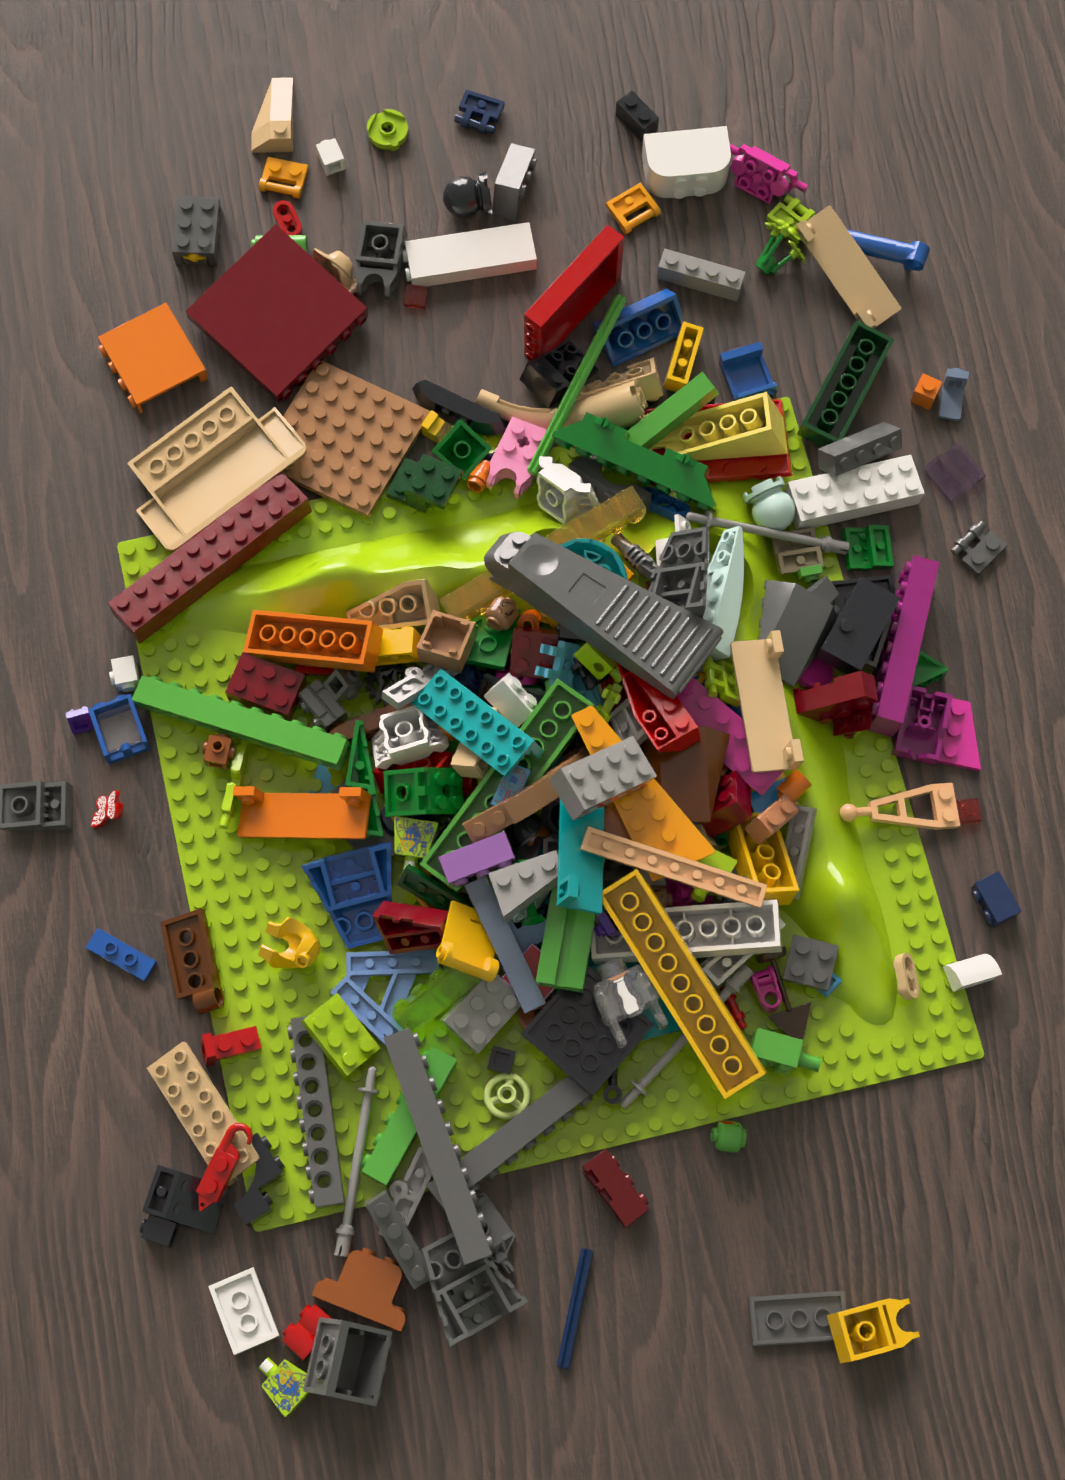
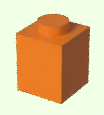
M923 373L910 402L930 410L938 395L942 381Z

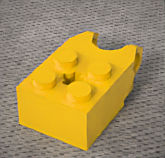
M889 1298L827 1315L840 1364L904 1347L912 1339L920 1337L918 1331L905 1332L901 1330L896 1322L898 1311L904 1308L905 1305L910 1304L909 1298L903 1300Z

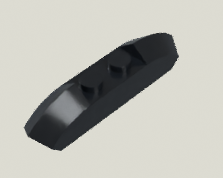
M424 379L417 382L412 388L417 400L424 408L435 413L439 411L450 418L453 415L458 420H463L468 426L471 424V429L477 434L498 435L506 431L504 421L498 413Z

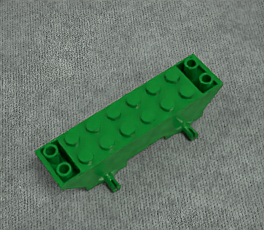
M586 412L582 421L552 433V436L556 439L555 443L562 448L570 450L573 447L576 449L575 452L582 457L590 459L593 456L598 464L607 468L613 465L616 467L615 470L627 477L633 474L636 476L635 479L647 486L653 483L656 485L655 488L667 495L673 492L676 494L675 497L685 503L689 504L691 500L697 503V508L705 512L707 510L716 511L717 509L707 481V476L710 472L709 467L691 459L688 454H680L667 448L664 456L628 441L630 434L626 429L610 423L605 417L599 418Z

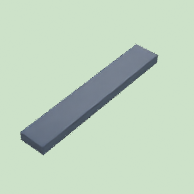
M487 877L479 878L464 885L523 1013L525 1014L546 1004L509 924L504 922L496 896Z

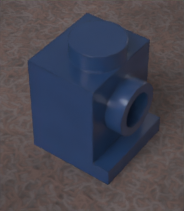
M465 664L462 673L455 675L453 678L477 696L482 680V672L475 665Z

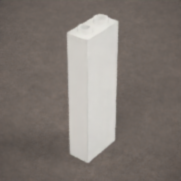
M530 222L405 241L406 250L402 252L404 263L408 262L409 268L405 269L407 281H411L413 289L537 269V258Z

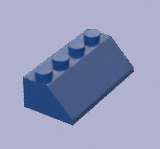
M666 288L622 309L602 348L612 367L678 337L684 317L676 294ZM603 318L592 322L595 334Z

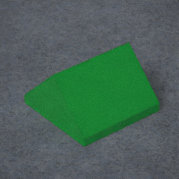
M459 419L431 452L438 460L463 470L461 479L464 481L492 447L463 420Z

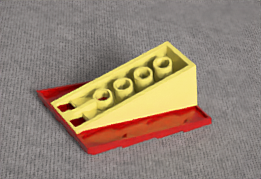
M767 392L730 403L707 404L649 449L664 456L667 448L680 454H688L691 459L709 467L708 483L750 479L763 480L777 478L778 476H793L783 402L781 399L772 400ZM656 408L644 409L645 415L651 413Z

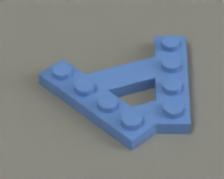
M419 950L390 954L389 951L347 952L346 976L330 993L332 996L338 993L358 1020L386 1046L383 1037L404 1030L397 1023L416 975L440 974V965L436 957L437 950ZM370 976H392L379 1007L364 993Z

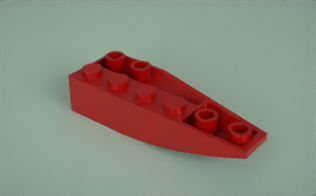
M617 663L634 717L658 752L682 751L701 740L698 726L677 696L674 699L669 698Z

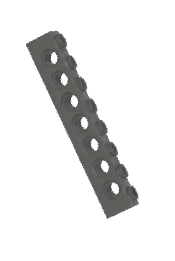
M304 1016L290 1019L291 1026H287L289 1040L293 1039L294 1048L290 1049L292 1063H296L297 1072H293L295 1086L300 1088V1095H296L298 1109L303 1111V1118L300 1119L301 1133L305 1132L306 1142H303L304 1156L309 1157L310 1164L306 1166L307 1179L312 1180L313 1189L309 1190V1198L311 1204H315L317 1209L345 1205L346 1202L326 1055L313 1038L310 1046L302 1047L300 1045L302 1038L306 1036L311 1037L301 1024V1021L307 1017ZM309 1059L314 1060L315 1067L312 1070H305L303 1068L305 1061ZM313 1082L317 1083L319 1086L317 1092L313 1094L307 1093V1086ZM313 1106H320L322 1108V1112L318 1117H311L309 1114ZM317 1129L325 1131V1136L320 1141L313 1140V1133ZM322 1152L327 1153V1162L322 1165L317 1164L316 1156ZM324 1176H329L331 1178L330 1186L320 1188L319 1180Z

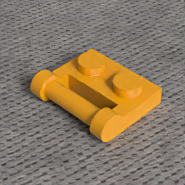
M268 157L262 178L259 181V191L266 192V190L293 195V198L300 199L309 170L308 165ZM269 180L292 184L295 186L291 187L282 184L269 182Z
M641 182L606 202V208L620 225L625 235L632 232L634 227L651 217L661 215L659 206ZM644 206H648L649 209L630 221L625 219Z

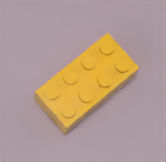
M752 813L751 820L728 830L729 849L732 858L738 860L735 865L737 875L746 876L748 879L766 884L767 889L763 901L777 900L778 905H790L799 892V887L781 831L779 829L763 843L757 844L745 830V826L760 814Z

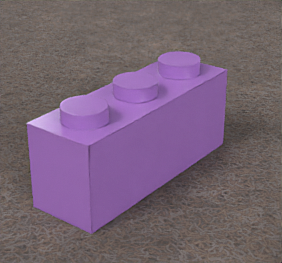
M504 831L439 857L449 885L454 884L455 887L468 883V878L477 876V879L489 875V870L496 867L502 869L511 866L512 861L516 860Z

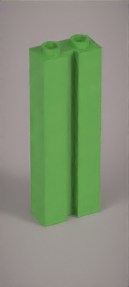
M603 858V872L606 858ZM557 886L551 891L536 985L583 993L596 914L557 906Z

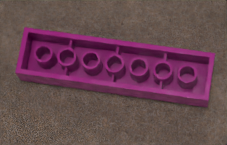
M914 555L910 562L905 563L904 569L899 573L897 583H900L899 590L895 591V595L901 599L891 615V626L885 639L887 644L885 649H882L879 657V662H882V665L875 675L878 701L873 703L871 730L867 731L892 738L904 722L940 562Z

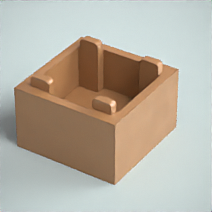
M433 610L417 645L419 661L462 673L477 637L475 622Z

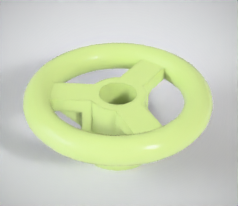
M500 1073L489 1080L484 1090V1102L491 1114L500 1119H513L526 1109L530 1103L531 1094L528 1084L522 1077L514 1073H510V1075ZM506 1080L505 1085L498 1089L497 1096L491 1098V1091L494 1085L499 1081ZM513 1081L517 1082L523 1090L524 1097L522 1103L516 1099V1090L512 1086ZM504 1092H510L512 1096L509 1099H505L502 1095ZM500 1102L512 1104L516 1110L502 1112L496 1109L494 1105Z

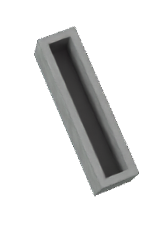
M664 249L658 266L657 279L738 302L744 283L745 271Z

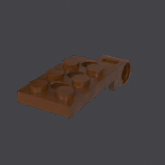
M200 908L160 922L176 999L182 1000L193 996L194 1007L201 1015L223 1008L224 996L205 910ZM186 932H190L191 940L185 944L183 936ZM194 953L196 962L190 966L188 964V957ZM199 976L201 983L197 988H194L192 981L194 977Z

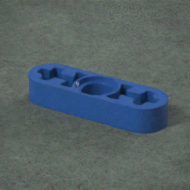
M642 487L652 494L650 511L675 522L674 515L679 514L686 518V514L690 512V506L687 503L652 487Z

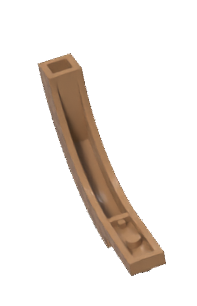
M585 744L566 753L560 763L529 786L464 822L463 827L472 842L475 843L483 840L513 823L516 824L557 799L559 796L552 786L550 779L561 768L590 756Z

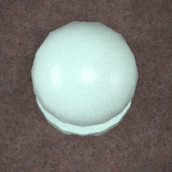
M778 476L775 482L771 478L751 488L752 493L748 495L747 492H744L742 495L745 504H753L751 512L753 520L758 526L782 531L794 519L796 510L794 501L789 494L781 491L785 486L781 476Z

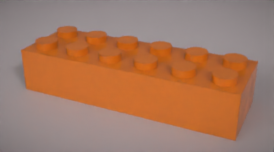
M253 610L243 652L269 662L374 673L383 629L375 622L367 620Z

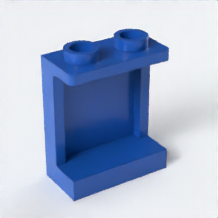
M761 342L720 353L719 366L733 401L767 392L770 398H773L777 393L778 385L776 382L773 383L763 358Z

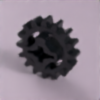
M402 663L375 666L374 673L367 672L369 677H365L364 682L368 684L365 686V691L370 692L368 694L369 699L376 698V705L383 702L384 707H386L387 702L382 699V691L399 682V675L403 671L405 672L408 667L402 668ZM374 681L379 685L378 692L374 688Z

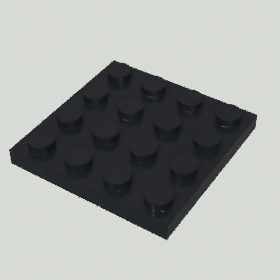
M587 967L583 993L559 989L524 1029L521 1036L593 1097L651 1030L654 1023L639 1011L628 1015L624 1011L623 1002L618 993L614 990L613 994V989L610 986L608 987V984Z

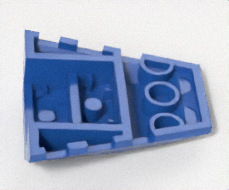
M391 842L368 845L326 856L301 866L348 949L383 940L372 915L383 901L392 902Z

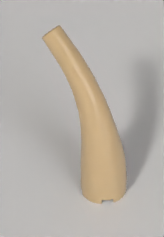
M633 380L576 401L562 428L582 421L586 412L599 418L605 417L610 423L621 428L633 427L647 416L644 409L648 405L641 386L636 388L637 380ZM481 389L475 402L498 413L505 421L510 422L511 418L514 417L546 430L558 409L519 406L499 399L500 396Z

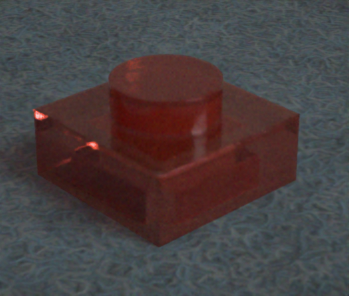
M978 798L956 800L960 824L981 822L982 815Z

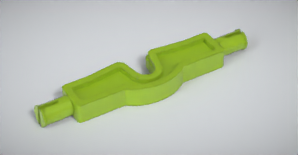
M240 740L231 766L232 782L227 783L221 808L222 817L219 825L221 829H228L230 818H233L237 798L233 796L234 786H242L249 745V742Z

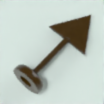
M782 947V952L762 953L754 956L758 964L771 963L786 1008L785 1011L767 1017L788 1036L803 1040L811 1002L794 1008L791 1007L776 959L786 956V947Z

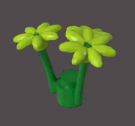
M780 219L776 223L782 227H777L775 223L765 222L766 229L771 230V237L761 256L757 259L758 262L755 266L766 275H769L770 272L775 274L780 267L796 257L805 263V256L800 253L801 250L797 248L794 242L788 241L792 251L789 252L786 258L775 265L777 260L772 254L783 238H787L789 233L799 237V233L795 228L790 227L789 223H785Z

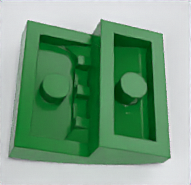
M868 525L866 528L845 527L842 530L843 541L849 542V551L844 549V551L848 552L845 555L847 571H871L892 568L894 566L888 525Z

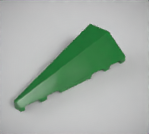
M356 720L345 787H362L371 794L366 839L382 838L383 830L363 721Z

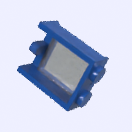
M131 694L119 695L112 701L106 703L99 702L88 709L103 755L109 765L151 750Z

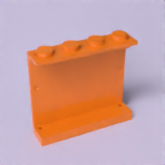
M167 303L98 337L101 344L98 348L102 356H107L110 360L107 364L113 375L118 374L120 379L117 381L122 391H128L129 396H127L130 405L132 408L137 407L140 414L143 413L141 404L196 376L200 382L208 379L205 367Z

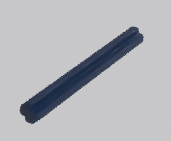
M582 1248L580 1252L557 1367L562 1369L570 1368L593 1257V1251Z

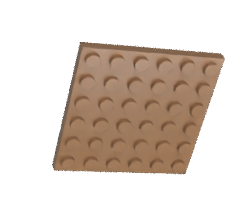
M323 361L322 364L317 366L316 370L312 369L283 415L305 442L307 449L301 458L282 472L291 482L369 519L420 435L421 424L430 411Z

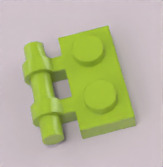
M788 194L784 199L788 206L779 202L767 215L766 220L770 223H775L777 227H782L776 223L780 219L785 223H789L790 227L795 228L797 223L802 220L806 222L816 212L812 209L808 210L801 204L798 198H793ZM794 211L800 213L802 217L798 216ZM789 233L788 237L797 244L802 241L800 237Z
M709 656L702 666L703 673L706 675L704 684L705 689L708 690V696L716 697L717 692H719L720 700L739 707L740 701L733 665L723 660L714 663L713 658Z

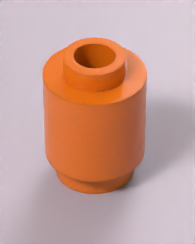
M527 610L518 619L517 626L540 628L542 626L540 621L541 614L536 610Z

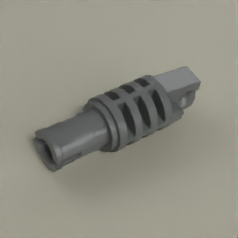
M622 533L615 534L611 539V544L623 554V559L638 573L649 580H653L651 575L654 569L659 568L653 561V558L644 552L638 544L629 542Z

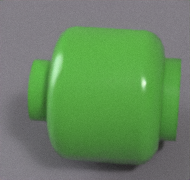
M721 1120L716 1128L712 1127L710 1140L714 1142L718 1151L736 1153L740 1148H744L747 1133L746 1129H743L739 1122Z

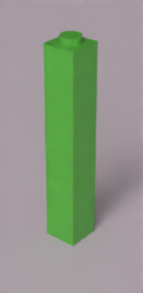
M701 372L628 430L630 434L628 441L650 449L719 395L718 391L706 375ZM610 465V468L603 466L607 472L612 470L615 475L619 474L615 470V466Z

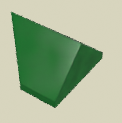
M920 650L912 685L923 688L944 678L948 669L945 665Z

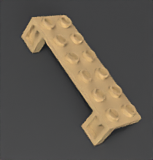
M830 205L806 222L802 220L796 224L795 229L799 233V237L858 321L874 329L901 310L899 303Z
M780 630L771 631L767 638L762 640L731 642L730 650L752 772L796 770L802 764L804 758L800 739H792L778 659L784 652Z
M181 1042L147 1067V1069L209 1165L227 1129L238 1122L187 1042ZM243 1131L236 1132L231 1142L238 1149L240 1160L227 1186L238 1181L236 1176L260 1159L252 1144H247V1136Z

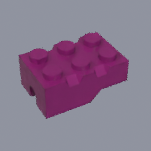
M912 685L904 722L896 733L891 755L936 765L940 759L953 695L938 691L934 694H927L926 688Z

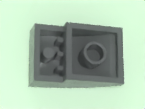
M33 781L0 785V830L50 831L72 829L73 785L67 781L51 783Z

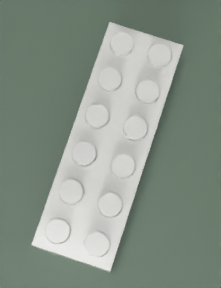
M911 455L862 465L838 476L826 473L790 481L784 490L794 501L796 510L793 524L795 530L815 528L919 504L925 494Z

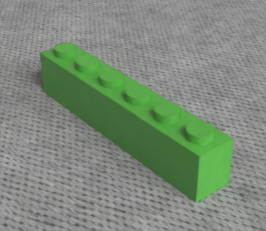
M432 1046L430 1051L425 1050L423 1055L425 1054L429 1068L425 1069L428 1078L433 1076L437 1090L433 1091L437 1100L458 1063L455 1058ZM401 1092L396 1104L399 1106L395 1113L390 1112L384 1123L387 1125L383 1134L378 1133L373 1142L375 1148L372 1154L369 1155L367 1153L361 1163L364 1175L387 1188L418 1135L403 1092Z

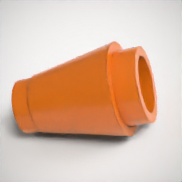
M482 460L467 477V486L470 490L480 493L487 488L486 481L490 473L489 461Z

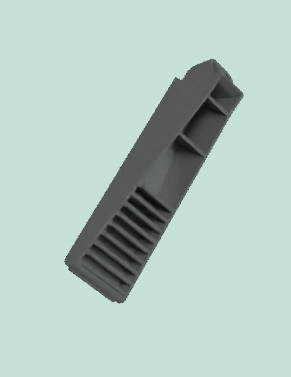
M523 532L503 534L484 556V565L492 574L489 577L491 581L508 589L671 699H674L677 694L682 693L722 639L721 636L724 632L719 626L535 532L531 536Z

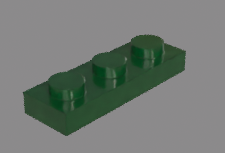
M411 864L405 867L397 883L398 886L436 909L449 911L451 901L454 900L464 905L468 901L467 898Z

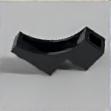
M255 1133L252 1139L253 1147L260 1157L256 1162L254 1179L245 1195L234 1204L248 1227L273 1212L270 1207L273 1201L266 1191L261 1193V1190L283 1177L282 1169L285 1168L279 1156L273 1157L269 1149L272 1148V1145L265 1135L260 1137L258 1133Z

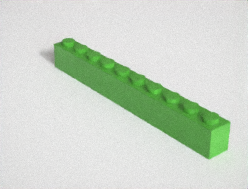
M152 675L150 678L141 676L132 697V701L139 708L342 771L351 749V745L346 739L347 737L340 733L328 734L320 727L313 726V728H309L298 720L290 722L275 713H272L270 716L264 714V711L259 708L251 707V709H248L237 701L225 702L223 698L211 694L209 697L203 695V692L198 689L191 688L187 690L175 682L167 684L162 679Z

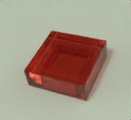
M407 284L404 306L425 309L428 287Z

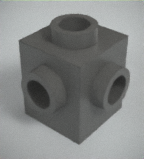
M336 669L323 683L335 701L355 699L359 695V690L364 686L356 671Z

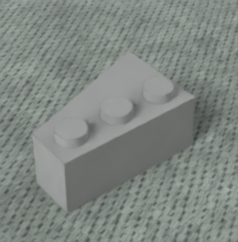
M556 850L488 873L505 924L520 911L528 908L536 899L544 896L557 886L558 855Z

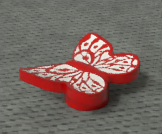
M113 790L109 797L105 795L98 797L96 800L98 810L93 815L91 827L100 828L106 823L107 819L118 820L122 816L124 806L122 802H119L120 791Z

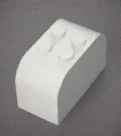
M727 126L644 134L642 162L645 182L649 191L655 196L677 199L684 198L685 196L701 197L706 194L716 193L725 186L731 158Z

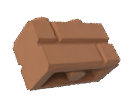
M784 794L747 824L745 830L760 845L799 811L787 795Z

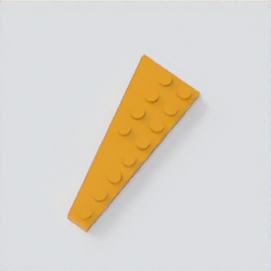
M592 705L571 715L590 755L622 741ZM655 779L642 789L613 802L632 841L696 862L715 853L711 844ZM647 872L652 883L665 878Z

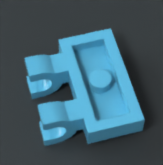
M561 640L558 641L557 647L541 643L540 653L555 656L552 669L536 666L534 675L549 678V685H552L558 678L571 687L574 675L570 669L575 665L573 661L575 656L573 654L580 649L581 645Z

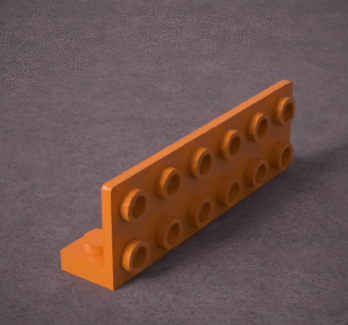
M234 786L233 796L242 803L237 834L240 838L366 839L371 794L362 787H340L339 793H263L256 787Z

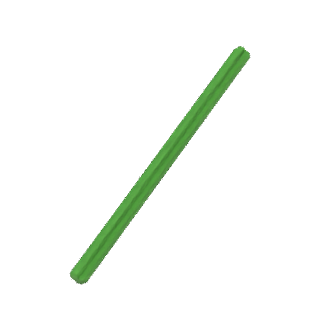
M615 295L527 468L530 475H539L542 469L539 465L540 456L548 457L556 441L552 433L561 429L568 418L626 303L624 296Z

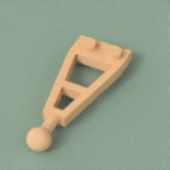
M953 783L926 785L867 803V807L856 808L852 804H845L839 811L840 817L846 822H851L856 817L869 816L872 822L933 830L956 829L960 827ZM930 793L934 820L907 817L904 800ZM895 803L897 816L878 813V807Z

